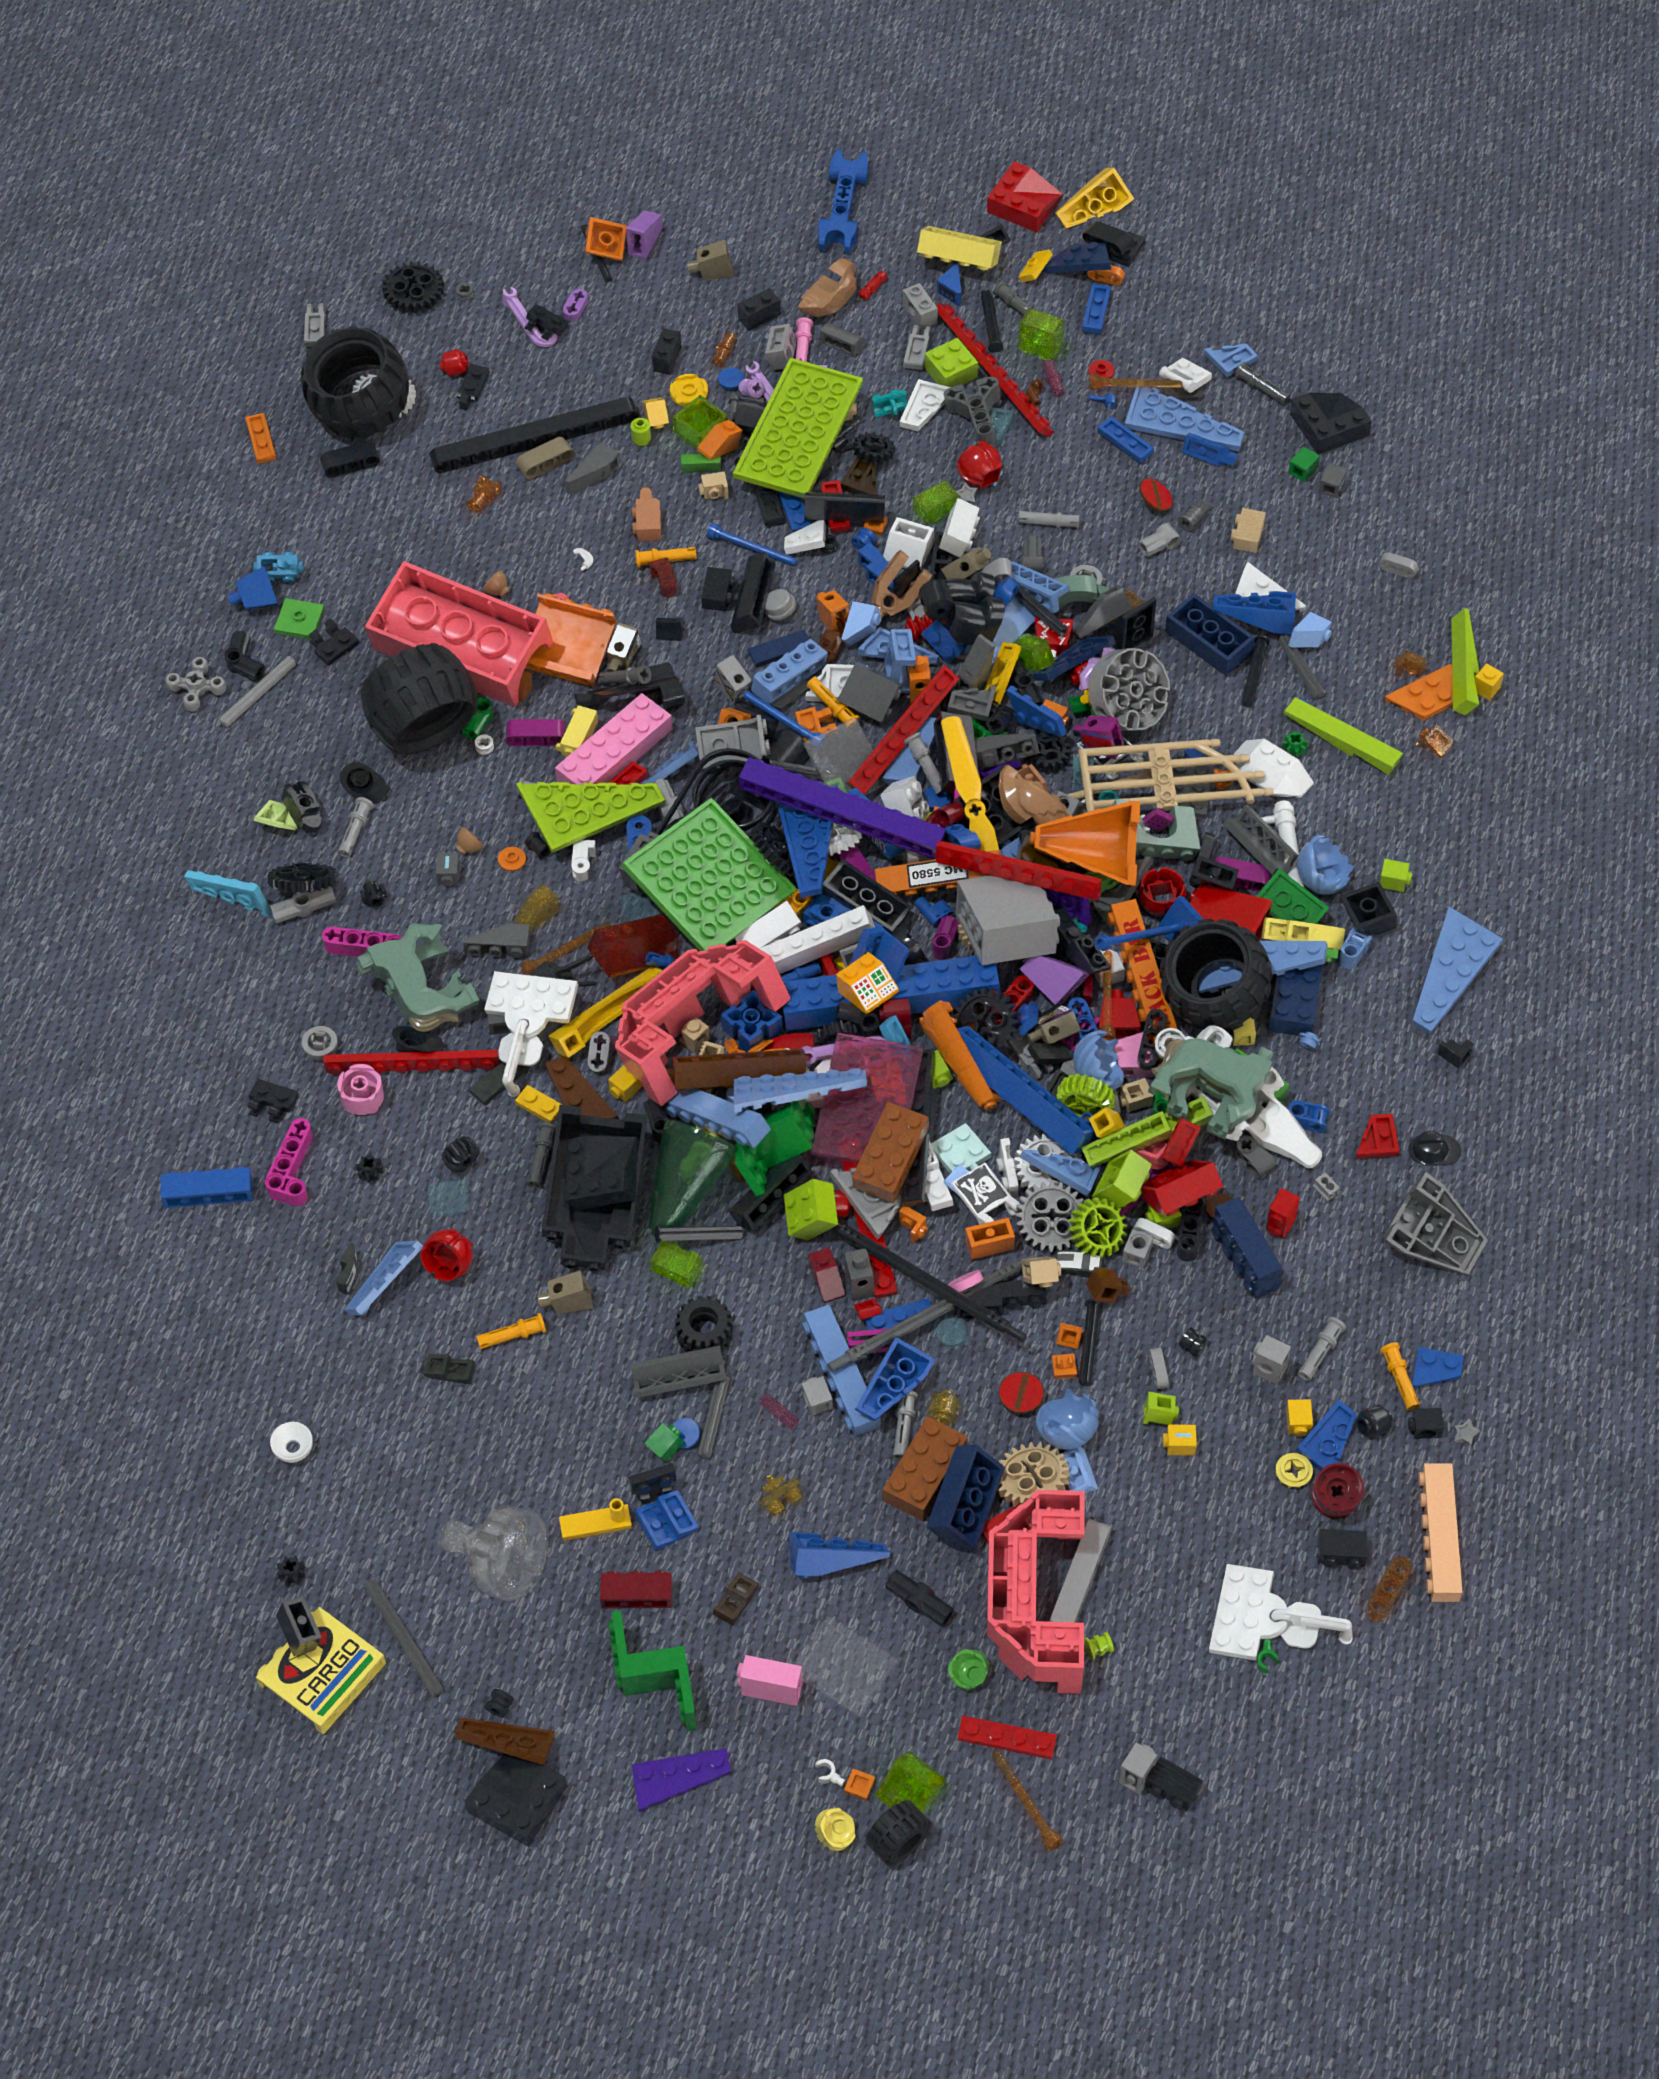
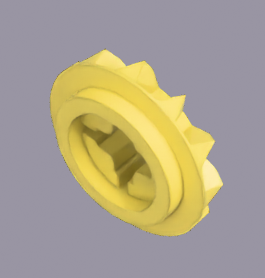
M1298 1453L1286 1454L1276 1464V1476H1278L1280 1483L1286 1484L1289 1488H1300L1308 1484L1313 1474L1311 1462L1305 1456ZM1291 1464L1295 1470H1300L1298 1471L1297 1478H1295L1293 1473H1288L1291 1469Z

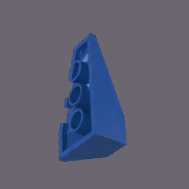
M896 1337L855 1410L876 1421L926 1378L936 1359Z
M789 1533L790 1564L794 1574L800 1578L820 1576L890 1556L887 1546L881 1543L855 1540L853 1544H849L842 1537L834 1536L829 1541L820 1539V1534Z

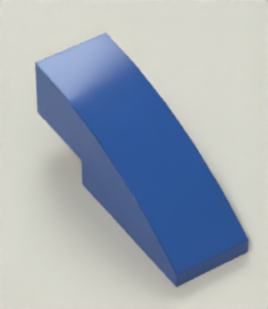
M870 542L858 550V563L866 569V579L875 585L876 579L888 563L879 550ZM892 581L887 589L894 594V582Z

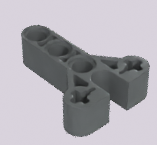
M986 377L976 380L978 392L974 395L966 394L962 384L946 389L943 393L946 410L949 413H958L970 419L977 441H986L993 446L996 439L989 411L993 404L1001 398L998 379Z

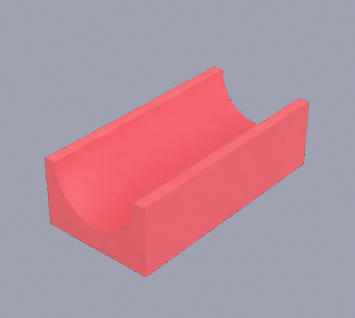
M405 561L401 564L365 625L374 650L391 657L405 649L421 644L437 643L439 646L443 645L465 666L473 681L476 692L512 707H516L519 703V684L530 657L541 645L550 648L553 643L546 618Z

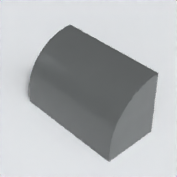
M827 323L820 331L821 344L852 357L856 356L865 343L864 337L831 323Z

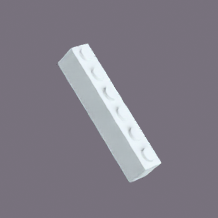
M863 905L759 949L772 957L779 974L859 942L863 929L875 928L872 916Z

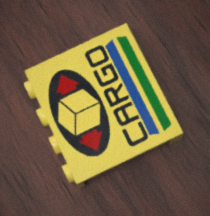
M318 1607L315 1612H311L322 1637L316 1650L293 1656L287 1642L283 1647L281 1646L275 1651L273 1659L268 1664H264L259 1669L256 1679L261 1688L264 1686L268 1687L314 1722L316 1730L324 1734L383 1668L386 1661L381 1652L321 1607Z

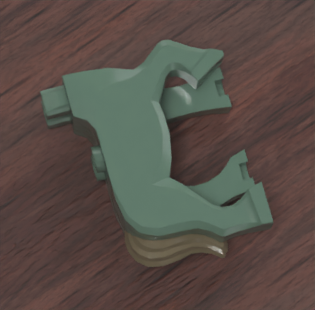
M412 923L401 940H389L367 947L365 954L358 956V962L355 964L360 976L371 972L373 977L380 978L385 982V991L389 997H393L400 1013L413 1028L422 1032L430 1031L443 1022H459L458 1013L479 1004V998L471 982L467 985L465 983L462 984L459 971L454 973L449 984L439 991L426 986V976L422 963L448 954L447 947L441 943V924L424 925ZM421 940L426 942L425 944L416 947L417 941Z
M1198 1038L1187 1039L1186 1041L1181 1039L1172 1040L1166 1048L1163 1062L1158 1067L1151 1069L1155 1079L1151 1083L1148 1093L1154 1095L1157 1091L1163 1094L1162 1099L1168 1101L1171 1089L1169 1083L1173 1080L1171 1099L1167 1105L1166 1113L1178 1119H1186L1188 1112L1185 1099L1186 1091L1196 1082L1204 1091L1222 1100L1215 1115L1208 1123L1207 1132L1225 1139L1228 1129L1232 1130L1238 1124L1254 1115L1256 1109L1254 1098L1268 1078L1272 1067V1061L1270 1060L1274 1052L1261 1047L1258 1055L1252 1053L1244 1056L1237 1054L1231 1048H1223Z

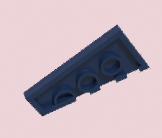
M1103 636L1081 639L1033 673L1035 681L1048 683L1055 680L1060 674L1102 652L1103 648H1109L1116 644L1114 637Z

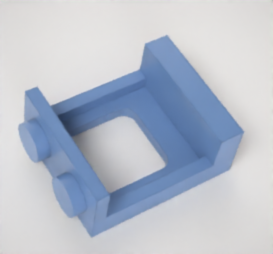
M891 629L884 661L886 676L901 683L899 687L902 690L901 693H909L906 666H915L916 662L911 629Z

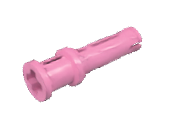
M803 317L796 321V327L798 328L795 333L797 339L796 359L807 362L808 343L812 340L810 332L813 328V321Z

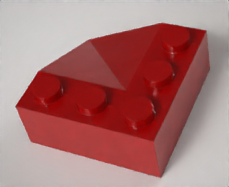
M1013 161L987 197V213L1037 233L1061 200L1063 194L1032 168Z
M1190 1159L1184 1162L1182 1168L1175 1166L1149 1178L1142 1184L1140 1196L1157 1213L1170 1216L1179 1211L1178 1208L1184 1205L1189 1207L1198 1203V1199L1203 1196L1207 1198L1217 1194V1190L1222 1188L1223 1184L1214 1162Z

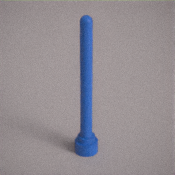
M712 522L708 527L706 536L710 539L721 538L758 553L765 552L769 557L791 566L797 563V560L793 557L723 531L719 524Z
M745 691L743 693V697L807 738L810 746L819 751L825 745L827 737L822 733L809 731L751 692Z

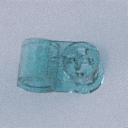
M1074 753L1072 787L1077 792L1084 790L1079 754ZM1094 756L1087 757L1088 765L1094 766Z

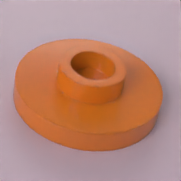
M507 847L499 853L498 863L506 871H517L525 865L526 855L518 847Z

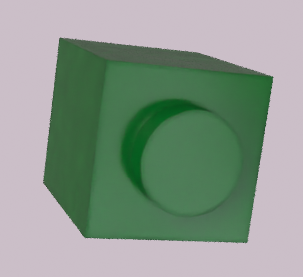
M1302 447L1290 460L1288 474L1306 482L1317 470L1320 456L1314 451Z
M662 1422L644 1444L667 1462L685 1441L679 1437L682 1432L671 1424L668 1427Z

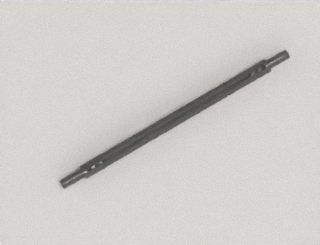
M1031 1254V1255H1029L1028 1257H1026V1258H1024V1259H1027V1258H1036V1257H1035L1034 1254ZM1021 1260L1016 1263L1012 1262L987 1275L982 1281L960 1291V1293L968 1297L986 1287L1003 1283L1020 1274L1022 1270ZM943 1299L845 1351L844 1355L829 1362L827 1366L832 1372L849 1362L854 1363L893 1342L896 1337L900 1338L957 1306Z

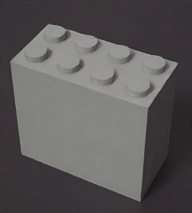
M991 875L957 881L956 916L981 965L1056 953V944L1059 943L1057 927L1060 926V918L1058 914H1055L1052 902L1048 901L1044 889Z

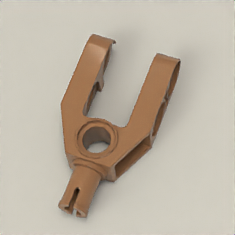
M899 550L892 557L875 581L871 604L876 606L881 612V620L884 616H892L910 607L918 597L919 589L932 577V574L924 569L916 580L910 583V588L902 598H898L895 594L888 591V586L908 560L909 556L902 550ZM886 596L891 600V604L888 607L883 603Z

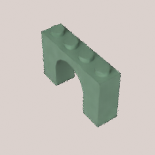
M1115 799L1112 806L1128 802L1129 800ZM1173 806L1169 814L1173 815V822L1168 825L1169 837L1157 838L1148 834L1139 823L1137 826L1136 855L1161 857L1164 859H1181L1183 861L1193 860L1200 851L1194 808Z

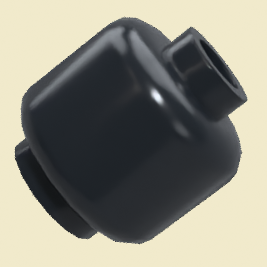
M1381 1405L1371 1406L1359 1413L1357 1427L1363 1435L1369 1438L1378 1437L1390 1430L1392 1415Z

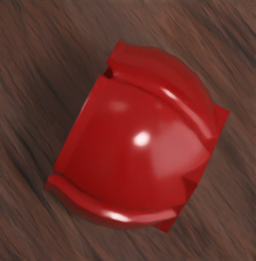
M979 441L977 447L971 445L959 457L957 461L959 465L956 466L960 477L967 484L978 487L981 490L999 481L1002 459L998 450L986 441Z
M1161 867L1159 871H1156L1155 868L1148 871L1138 886L1140 904L1151 916L1163 917L1177 897L1183 896L1186 899V888L1183 878L1179 873L1170 868ZM1169 893V901L1157 902L1153 900L1152 896Z
M454 1228L436 1231L427 1238L421 1249V1262L428 1273H435L434 1278L441 1281H452L465 1274L473 1260L472 1247L474 1243Z

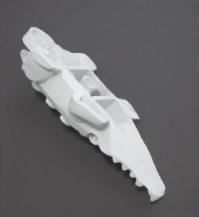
M1208 1026L1196 1037L1223 1048L1230 1047L1233 1040L1223 1028L1218 1026ZM1167 1028L1157 1035L1155 1051L1161 1059H1164L1166 1048L1172 1040L1181 1039L1186 1041L1187 1039L1194 1038L1190 1036L1185 1037L1178 1029ZM1271 1067L1266 1082L1254 1098L1256 1104L1254 1115L1238 1124L1232 1130L1228 1129L1226 1138L1238 1141L1239 1136L1242 1135V1130H1245L1251 1134L1252 1138L1261 1147L1291 1158L1306 1168H1313L1321 1160L1322 1151L1309 1140L1304 1129L1292 1113L1275 1098L1274 1092L1283 1087L1284 1083L1278 1072ZM1173 1080L1169 1083L1171 1089L1173 1085ZM1196 1082L1186 1091L1185 1099L1190 1095L1195 1099L1205 1096L1213 1115H1215L1222 1101L1204 1091ZM1263 1102L1268 1104L1266 1108L1262 1106Z

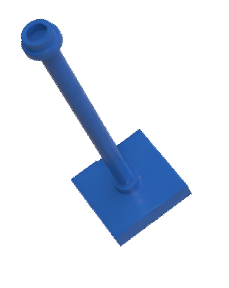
M1183 896L1177 897L1157 928L1113 937L1103 934L1096 938L1095 946L1098 950L1107 951L1112 945L1164 935L1169 941L1171 939L1175 940L1180 935L1179 931L1187 925L1189 927L1197 925L1198 920H1203V918Z

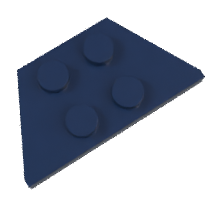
M1075 243L1050 259L1043 268V272L1111 270V264L1105 243Z

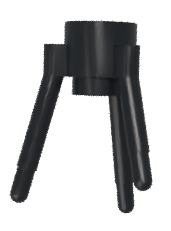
M862 416L853 420L839 432L832 447L835 452L840 450L843 454L848 450H852L853 445L846 446L849 443L846 434L861 423Z
M593 952L572 963L559 967L562 971L560 973L564 980L573 979L570 969L591 960L598 955V952ZM577 981L579 986L596 985L595 981Z

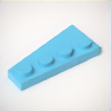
M189 870L184 876L192 890L215 898L219 895L223 900L234 904L235 901L245 905V909L250 911L256 908L261 910V914L267 917L271 913L270 906L260 887L253 882L246 883L237 879H227L219 875L213 876L200 871L194 872Z

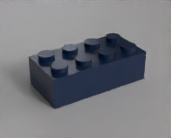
M1195 593L1191 594L1166 617L1165 631L1226 676L1253 653L1255 637L1221 612L1213 610V606Z
M1323 964L1302 970L1295 968L1285 971L1283 975L1277 976L1268 1031L1300 1036V1033H1312Z
M1238 1197L1216 1206L1213 1227L1211 1228L1212 1234L1216 1240L1219 1239L1221 1241L1222 1250L1227 1258H1231L1235 1273L1243 1278V1284L1247 1293H1252L1253 1297L1257 1299L1278 1290L1283 1268L1241 1198Z
M976 1444L956 1446L926 1528L955 1550H975L1005 1467Z

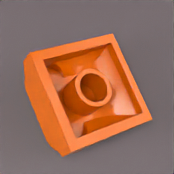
M590 217L588 228L586 229L585 253L622 261L627 225Z

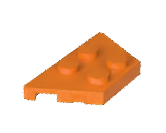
M1449 664L1386 695L1385 701L1389 704L1392 702L1400 706L1401 710L1412 713L1423 721L1452 707V665Z

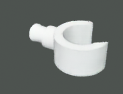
M821 1759L815 1763V1768L828 1767L831 1770L828 1776L818 1778L819 1783L833 1782L841 1787L844 1785L846 1780L835 1773V1766L830 1760Z

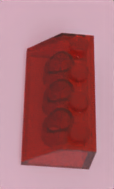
M664 914L594 930L587 947L609 978L655 967L646 964L648 961H645L649 952L664 956L671 955L675 959L679 958L674 927Z

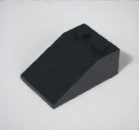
M1155 597L1123 615L1107 628V636H1113L1116 644L1112 645L1115 650L1135 648L1153 637L1157 602Z

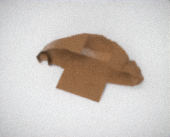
M845 258L834 262L828 269L840 275V281L837 283L823 275L801 296L803 301L798 305L799 311L802 314L816 317L833 314L847 303L857 289L856 277L854 276L857 266L850 259Z
M1006 765L1000 772L998 786L1004 810L1016 823L1021 824L1033 817L1036 823L1041 825L1070 816L1066 806L1060 802L1061 799L1057 795L1050 794L1044 790L1045 787L1040 782L1016 778L1017 770L1009 765Z

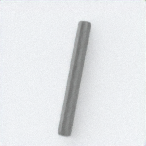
M287 656L219 719L220 723L225 727L231 725L296 665L295 660Z

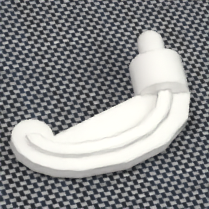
M582 548L573 550L574 554H580L584 559L581 571L588 570L593 564V556Z

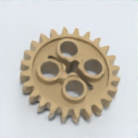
M1030 1442L1029 1448H1025L1021 1444V1450L1018 1451L1012 1448V1455L1005 1453L1006 1460H999V1463L1005 1467L997 1491H999L1001 1498L1005 1497L1006 1503L1012 1501L1013 1507H1016L1019 1503L1021 1505L1024 1504L1036 1490H1065L1064 1485L1069 1484L1068 1477L1070 1472L1067 1460H1065L1064 1454H1059L1057 1448L1052 1450L1050 1444L1043 1448L1042 1442L1037 1447H1034L1033 1443ZM1023 1463H1025V1464L1027 1465V1467H1028V1469H1029V1472H1028V1473H1027L1026 1466L1023 1465ZM1035 1479H1037L1038 1485L1041 1486V1488L1037 1486Z

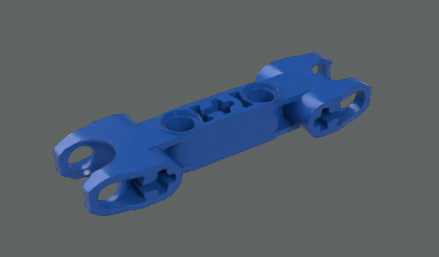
M837 149L831 159L829 180L837 181L830 219L820 218L819 251H825L827 245L831 242H840L845 247L844 253L850 254L856 243L858 222L849 220L856 183L867 184L868 152L862 151L858 159L849 161L842 156V149Z

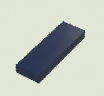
M803 629L748 648V654L757 668L781 659L785 653H790L800 643L808 641L809 637Z

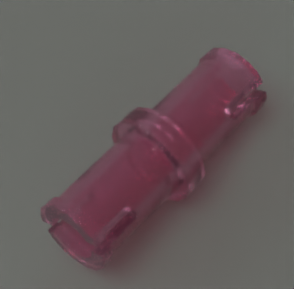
M1047 359V365L1045 361L1042 363L1046 374V382L1050 384L1054 397L1061 396L1059 391L1064 395L1065 390L1061 383V375L1057 372L1054 361Z

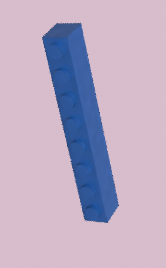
M969 1026L957 1028L989 1088L996 1091L1001 1099L1013 1105L1018 1113L1025 1115L1031 1124L1042 1129L1048 1138L1059 1143L1065 1152L1072 1155L1083 1152L1081 1147L1088 1145L1095 1133L1089 1124Z

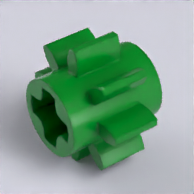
M1295 731L1290 735L1285 734L1282 749H1286V752L1295 758L1300 754L1304 755L1308 747V740H1304V734Z

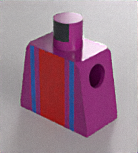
M1090 715L1083 725L1076 724L1073 734L1074 736L1082 737L1085 749L1124 746L1119 721L1116 717ZM1119 754L1103 756L1116 760Z

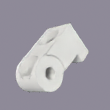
M581 840L573 845L571 866L573 877L577 881H586L590 878L589 859L590 857H596L595 840Z

